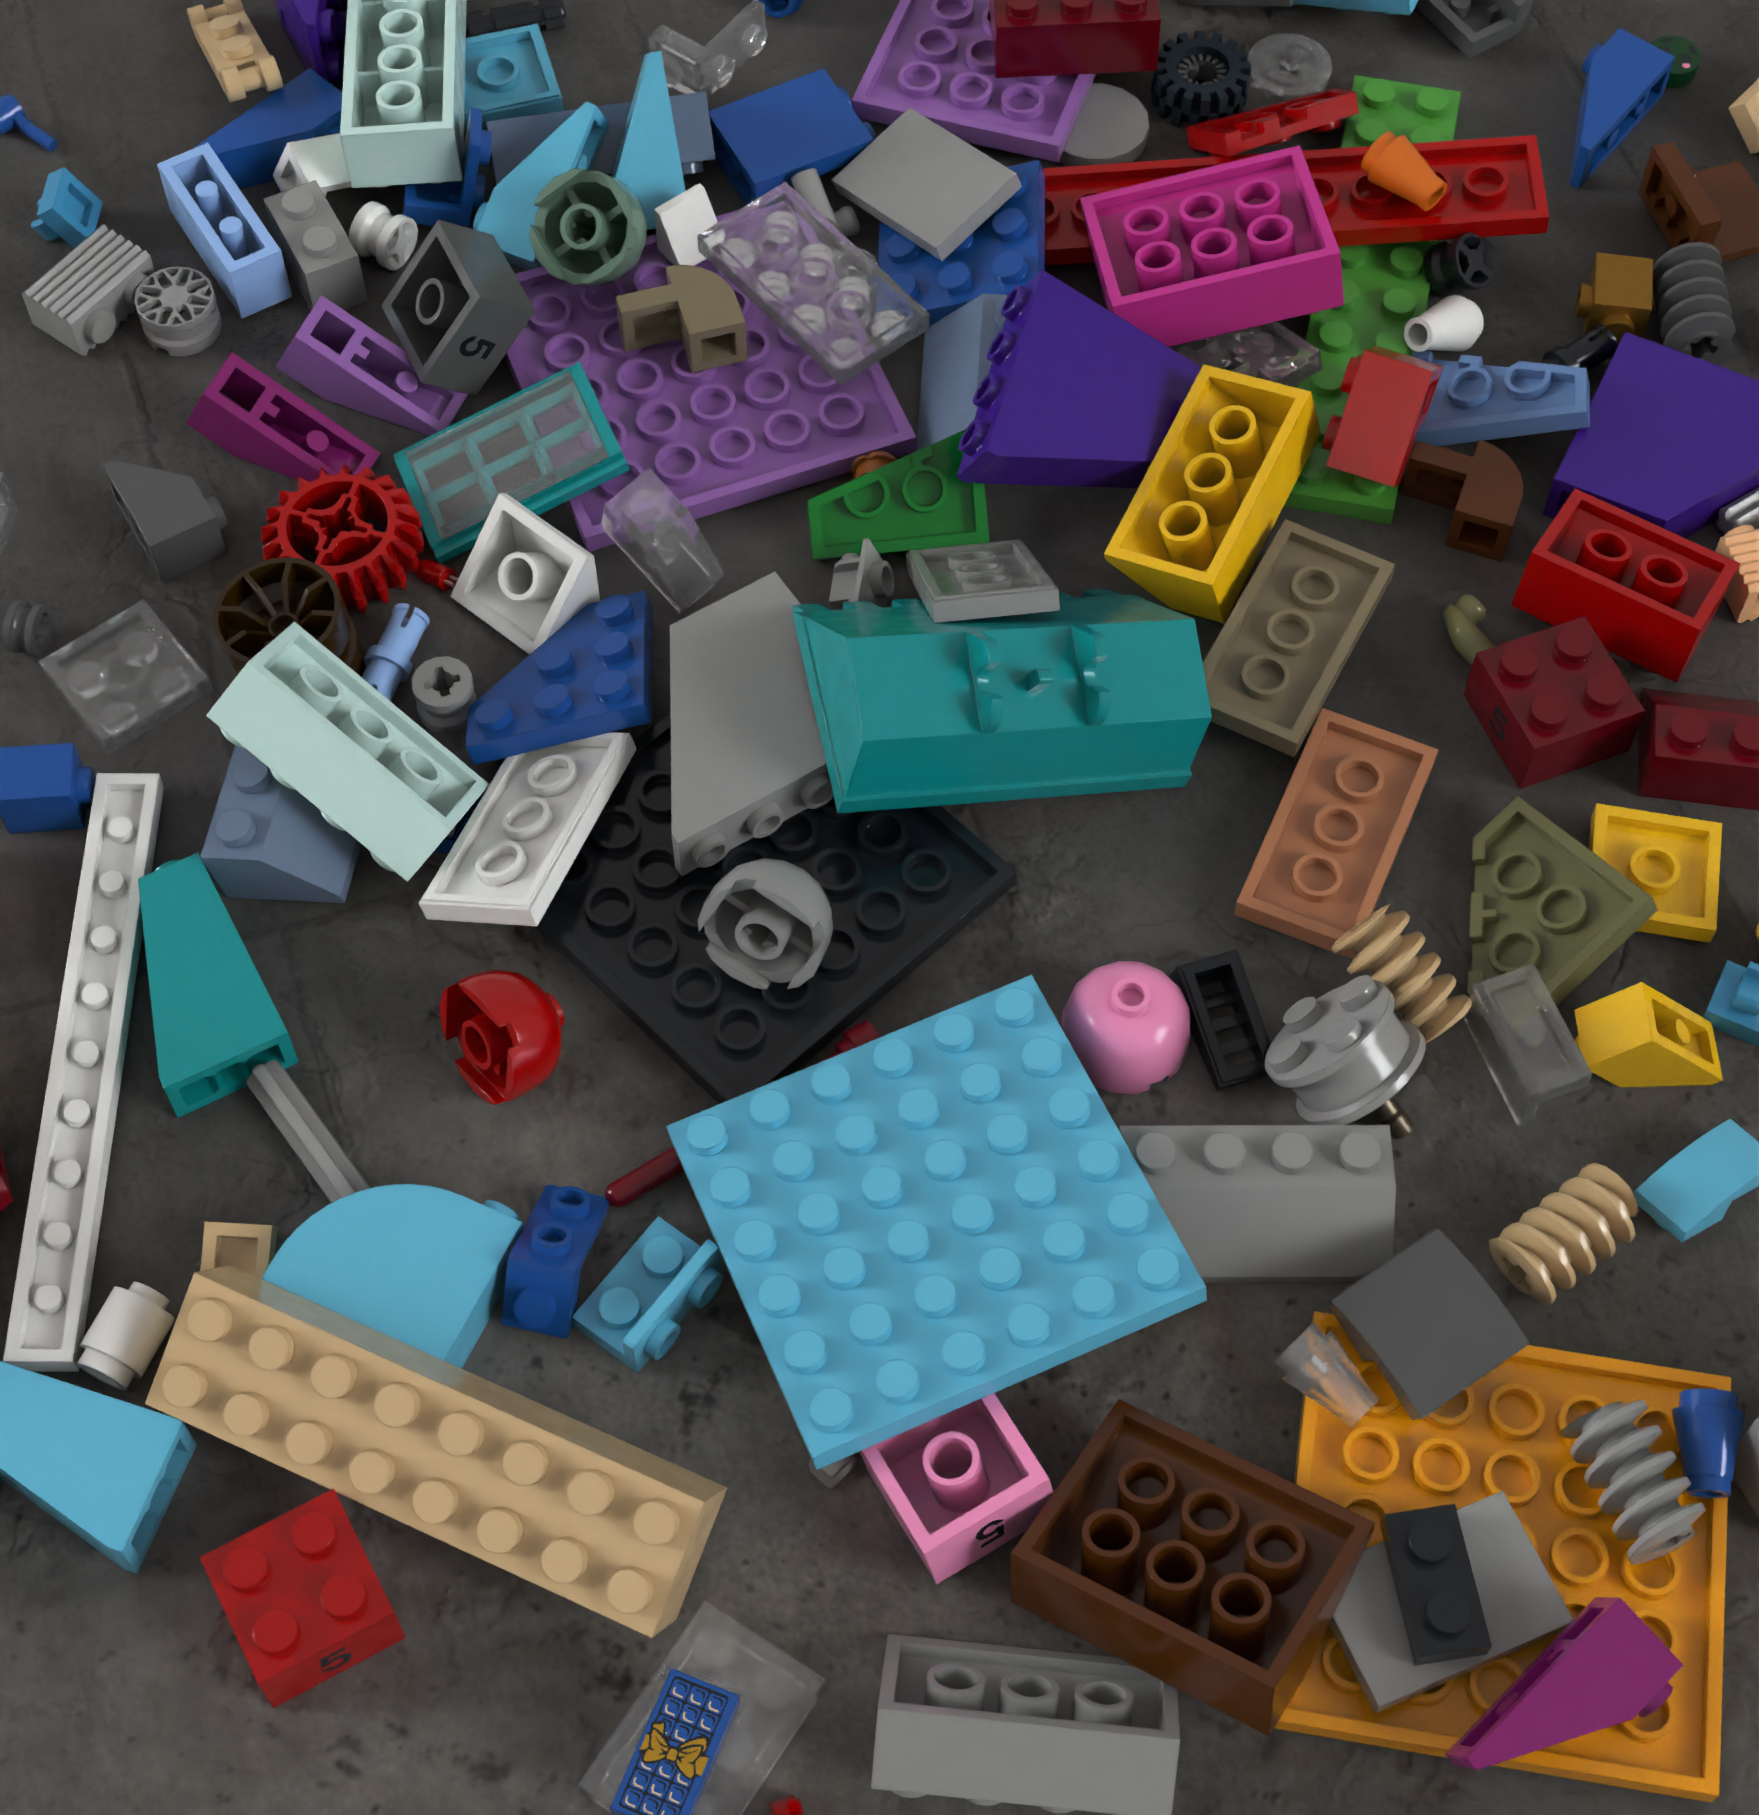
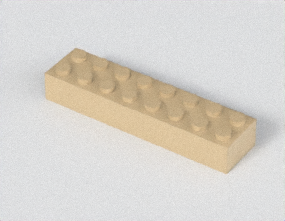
M232 1265L194 1272L145 1402L146 1405L330 1490L334 1488L335 1492L651 1638L677 1619L727 1490V1487Z

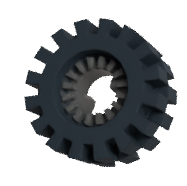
M1195 31L1194 39H1189L1187 33L1184 32L1177 35L1176 43L1171 39L1167 40L1163 44V50L1159 49L1157 71H1153L1151 101L1153 107L1159 106L1158 114L1163 119L1172 114L1171 125L1179 128L1183 121L1188 122V126L1243 112V106H1246L1251 62H1247L1248 54L1244 49L1237 51L1238 43L1230 38L1223 44V34L1213 32L1212 39L1204 38V31ZM1197 80H1205L1206 82L1198 84Z

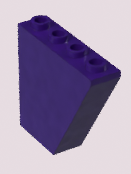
M1041 270L1026 286L1016 285L1003 303L1001 315L1006 319L1003 329L995 337L987 353V359L992 362L989 374L980 383L973 398V404L978 407L975 419L967 427L959 443V451L964 454L957 478L965 483L1139 488L1202 367L1046 271Z
M1625 332L1590 403V427L1577 430L1553 479L1542 515L1554 519L1576 488L1684 538L1715 522L1719 516L1720 508L1759 486V380Z

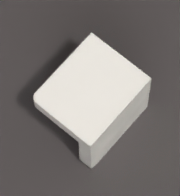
M340 133L287 143L273 173L280 191L283 192L314 180L317 181L325 196L329 191L351 187Z

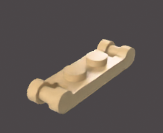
M222 0L223 4L204 9L202 4L187 8V14L194 35L230 103L246 99V92L264 87L267 92L283 88L275 58L268 53L247 16L241 0Z

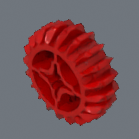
M344 463L338 474L329 475L320 466L318 479L309 482L298 476V490L296 492L280 490V506L267 508L266 519L268 525L261 528V540L264 546L263 560L283 557L304 559L299 555L301 547L311 549L313 556H317L315 564L325 569L335 580L346 607L356 605L365 614L368 606L367 602L376 598L388 604V589L406 590V574L418 572V554L423 553L424 539L420 529L422 527L421 518L418 510L414 509L410 495L406 493L404 488H397L396 483L390 478L389 474L376 478V474L372 472L369 466H366L357 475H353L352 469ZM369 519H375L387 527L386 532L374 530L373 524L368 523Z

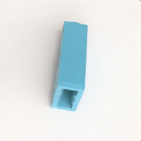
M0 1361L1 1479L122 1569L137 1574L197 1446L187 1426L177 1418Z

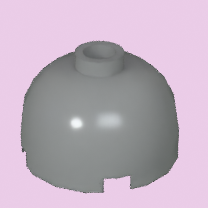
M769 858L738 865L727 873L713 887L698 918L699 932L704 926L705 934L710 941L706 951L711 960L730 977L753 988L766 990L771 982H790L787 989L799 987L813 977L825 955L833 932L830 902L820 883L798 866L787 861Z

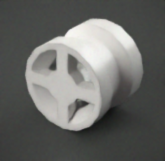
M375 201L368 202L357 212L349 230V239L357 254L362 257H376L380 266L388 270H397L408 261L416 245L418 235L417 223L412 218L402 214L390 215V210L385 205Z

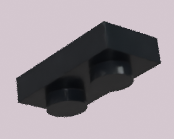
M1455 1504L1384 1514L1380 1527L1414 1665L1486 1655L1492 1644Z

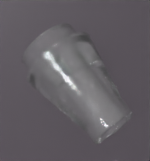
M1314 1322L1274 1361L1287 1374L1282 1379L1283 1381L1341 1418L1349 1428L1353 1427L1380 1399L1370 1389L1333 1331L1331 1330L1326 1335Z

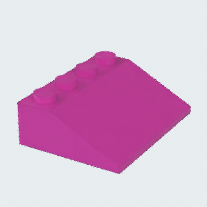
M1300 145L1080 198L1106 309L1168 347L1344 305L1341 252Z

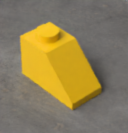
M1643 982L1574 1010L1578 1029L1575 1048L1585 1069L1620 1088L1713 1085L1723 1081L1712 1022Z

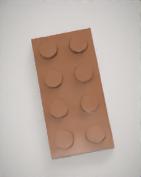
M1322 708L1237 899L1234 915L1333 952L1331 947L1343 934L1374 912L1435 764L1439 749ZM1351 949L1337 954L1354 959L1356 951Z

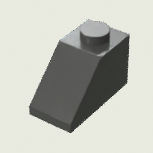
M114 459L103 464L115 501L162 582L227 554L220 531L229 526L224 511L214 494L207 497L203 496L192 476Z

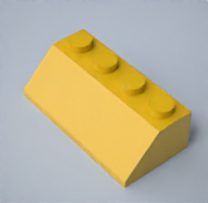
M1203 364L1104 552L1106 561L1168 607L1224 624L1321 434L1311 391Z

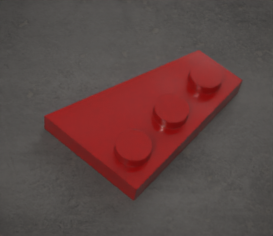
M1332 88L1186 126L1189 148L1209 152V157H1230L1259 146L1289 141L1292 139V135L1307 130L1315 133L1336 129L1341 126L1340 119L1359 113L1356 91Z

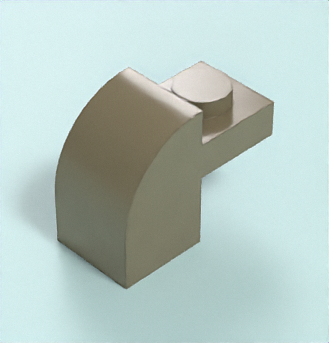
M690 265L665 267L667 285L615 296L619 335L625 352L681 339L692 373L747 360L746 322L737 297L731 286L722 277L710 270Z

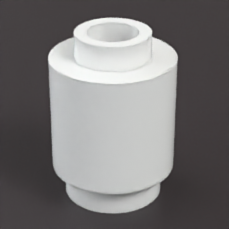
M133 1282L129 1290L114 1287L80 1343V1347L84 1352L77 1362L78 1367L96 1379L125 1391L133 1377L142 1378L175 1321L174 1317L165 1310L170 1302L169 1299L158 1291L139 1282Z

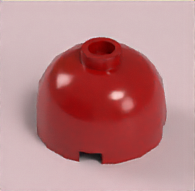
M492 969L467 976L443 990L439 1006L442 1031L446 1041L457 1037L460 1048L465 1056L454 1062L462 1077L478 1096L488 1104L497 1105L504 1101L507 1103L526 1095L549 1078L558 1065L563 1042L562 1027L564 1026L563 1011L552 994L545 993L539 985L519 972Z

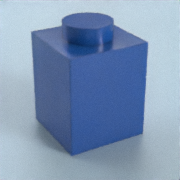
M74 743L0 747V815L9 834L85 829L86 804H92L95 776L91 766H83Z

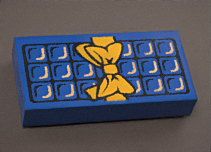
M671 1668L611 1804V1813L613 1815H693L740 1705V1696Z

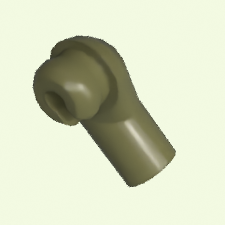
M1465 594L1458 599L1455 605L1448 604L1443 613V620L1454 648L1472 666L1477 652L1495 647V645L1476 627L1477 623L1481 622L1486 616L1485 607L1473 595Z

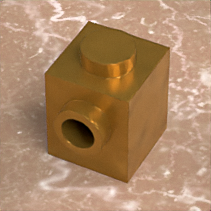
M1596 252L1587 283L1579 284L1575 302V317L1584 318L1583 335L1590 331V328L1602 324L1605 326V331L1598 335V337L1610 330L1616 338L1618 345L1625 332L1643 338L1652 311V258Z

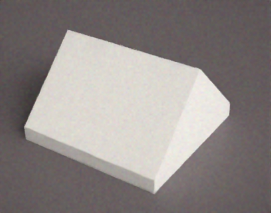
M499 493L450 597L525 652L531 654L586 605L600 601L595 558L593 554L506 493Z

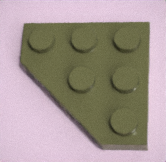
M1517 796L1473 837L1472 861L1475 865L1474 892H1471L1469 938L1472 942L1471 971H1468L1467 994L1475 1008L1518 1043L1658 911L1653 897Z

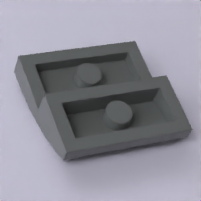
M1439 1228L1432 1229L1326 1302L1362 1360L1375 1361L1411 1420L1424 1419L1530 1344L1512 1315L1486 1280Z

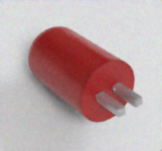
M431 559L420 560L418 572H415L416 577L421 581L444 591L450 590L458 580L454 569Z

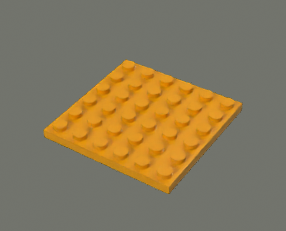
M1314 1311L1310 1322L1294 1484L1375 1522L1374 1531L1365 1549L1384 1541L1380 1527L1384 1514L1455 1504L1456 1510L1503 1491L1573 1620L1595 1597L1621 1598L1683 1664L1682 1668L1668 1681L1673 1686L1672 1693L1650 1715L1643 1718L1636 1715L1634 1719L1492 1766L1712 1803L1719 1796L1728 1497L1700 1498L1686 1494L1685 1490L1677 1498L1680 1506L1701 1502L1706 1509L1691 1525L1696 1535L1681 1547L1664 1556L1641 1564H1631L1626 1554L1636 1540L1623 1541L1617 1539L1612 1527L1622 1514L1608 1515L1603 1513L1598 1505V1501L1606 1489H1592L1588 1486L1584 1475L1592 1463H1576L1570 1450L1572 1444L1578 1438H1563L1560 1432L1568 1424L1592 1410L1614 1402L1627 1403L1644 1399L1648 1409L1634 1422L1636 1428L1654 1425L1660 1427L1663 1433L1648 1449L1651 1454L1673 1451L1677 1457L1662 1473L1665 1480L1684 1477L1672 1409L1679 1407V1393L1689 1389H1719L1731 1392V1377L1527 1345L1424 1419L1411 1420L1375 1361L1362 1360L1335 1315ZM1329 1624L1303 1681L1274 1729L1448 1758L1445 1754L1560 1633L1378 1713H1374Z

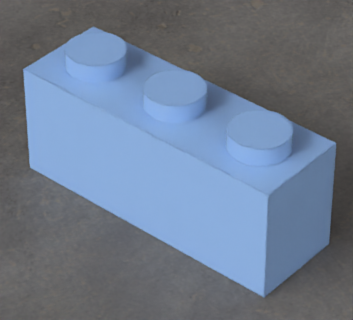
M208 143L157 164L171 213L241 319L292 297L280 248Z

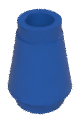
M1689 1389L1681 1391L1679 1393V1407L1672 1409L1684 1477L1687 1476L1691 1482V1485L1686 1489V1494L1700 1498L1730 1497L1731 1482H1733L1745 1419V1412L1738 1409V1395L1719 1389Z

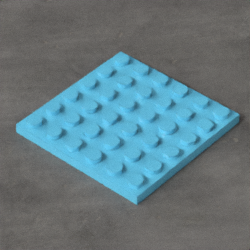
M1032 975L666 1126L673 1147L715 1242L719 1246L722 1258L816 1470L1207 1301L1206 1286Z

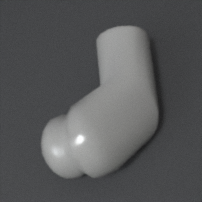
M815 168L799 172L791 178L795 193L808 222L831 242L841 243L846 242L845 237L854 236L859 233L861 227L853 207L844 206L838 211H833Z

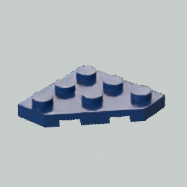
M645 590L627 595H611L601 601L586 605L468 708L465 747L474 765L651 723L653 608Z

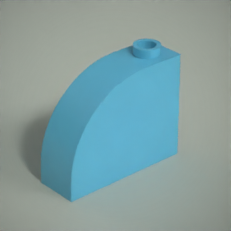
M393 1184L373 1187L340 1198L309 1217L283 1243L261 1279L462 1368L504 1295L508 1256L524 1228L523 1222L520 1221L519 1216L512 1209L493 1200H485L483 1204H480L457 1193L426 1185Z

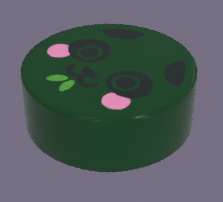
M1672 35L1662 36L1651 42L1655 47L1675 56L1666 87H1682L1693 81L1701 60L1700 51L1694 43L1683 37Z

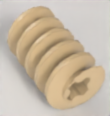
M1388 904L1370 914L1343 934L1334 943L1331 950L1336 954L1354 949L1357 955L1346 969L1349 975L1369 970L1372 973V980L1384 983L1394 997L1395 1005L1393 1012H1400L1403 1016L1402 1021L1413 1023L1423 1034L1427 1044L1463 1018L1471 1008L1472 1001L1465 994L1447 998L1454 989L1457 980L1450 973L1431 978L1439 967L1441 958L1435 952L1416 956L1424 945L1425 936L1419 931L1400 935L1409 923L1410 916L1404 910L1385 915L1390 906Z
M1598 1163L1587 1164L1582 1168L1578 1177L1566 1180L1558 1192L1545 1196L1539 1207L1528 1209L1523 1213L1519 1222L1507 1225L1502 1230L1499 1238L1490 1239L1489 1251L1501 1273L1517 1289L1527 1294L1537 1303L1543 1306H1550L1557 1297L1554 1286L1561 1290H1570L1577 1281L1574 1271L1582 1275L1591 1274L1596 1267L1594 1256L1602 1260L1610 1259L1616 1251L1614 1241L1621 1245L1629 1244L1633 1241L1636 1234L1630 1217H1636L1639 1211L1637 1200L1630 1186L1617 1173Z

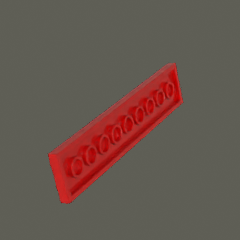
M1536 135L1412 143L1437 176L1447 183V189L1442 198L1428 211H1424L1418 205L1368 181V173L1361 168V164L1371 146L1302 151L1338 247L1455 239L1469 232H1473L1480 237L1540 234L1547 233L1549 212ZM1265 153L1233 155L1230 157L1216 156L1042 168L1045 174V266L1095 262L1080 198Z

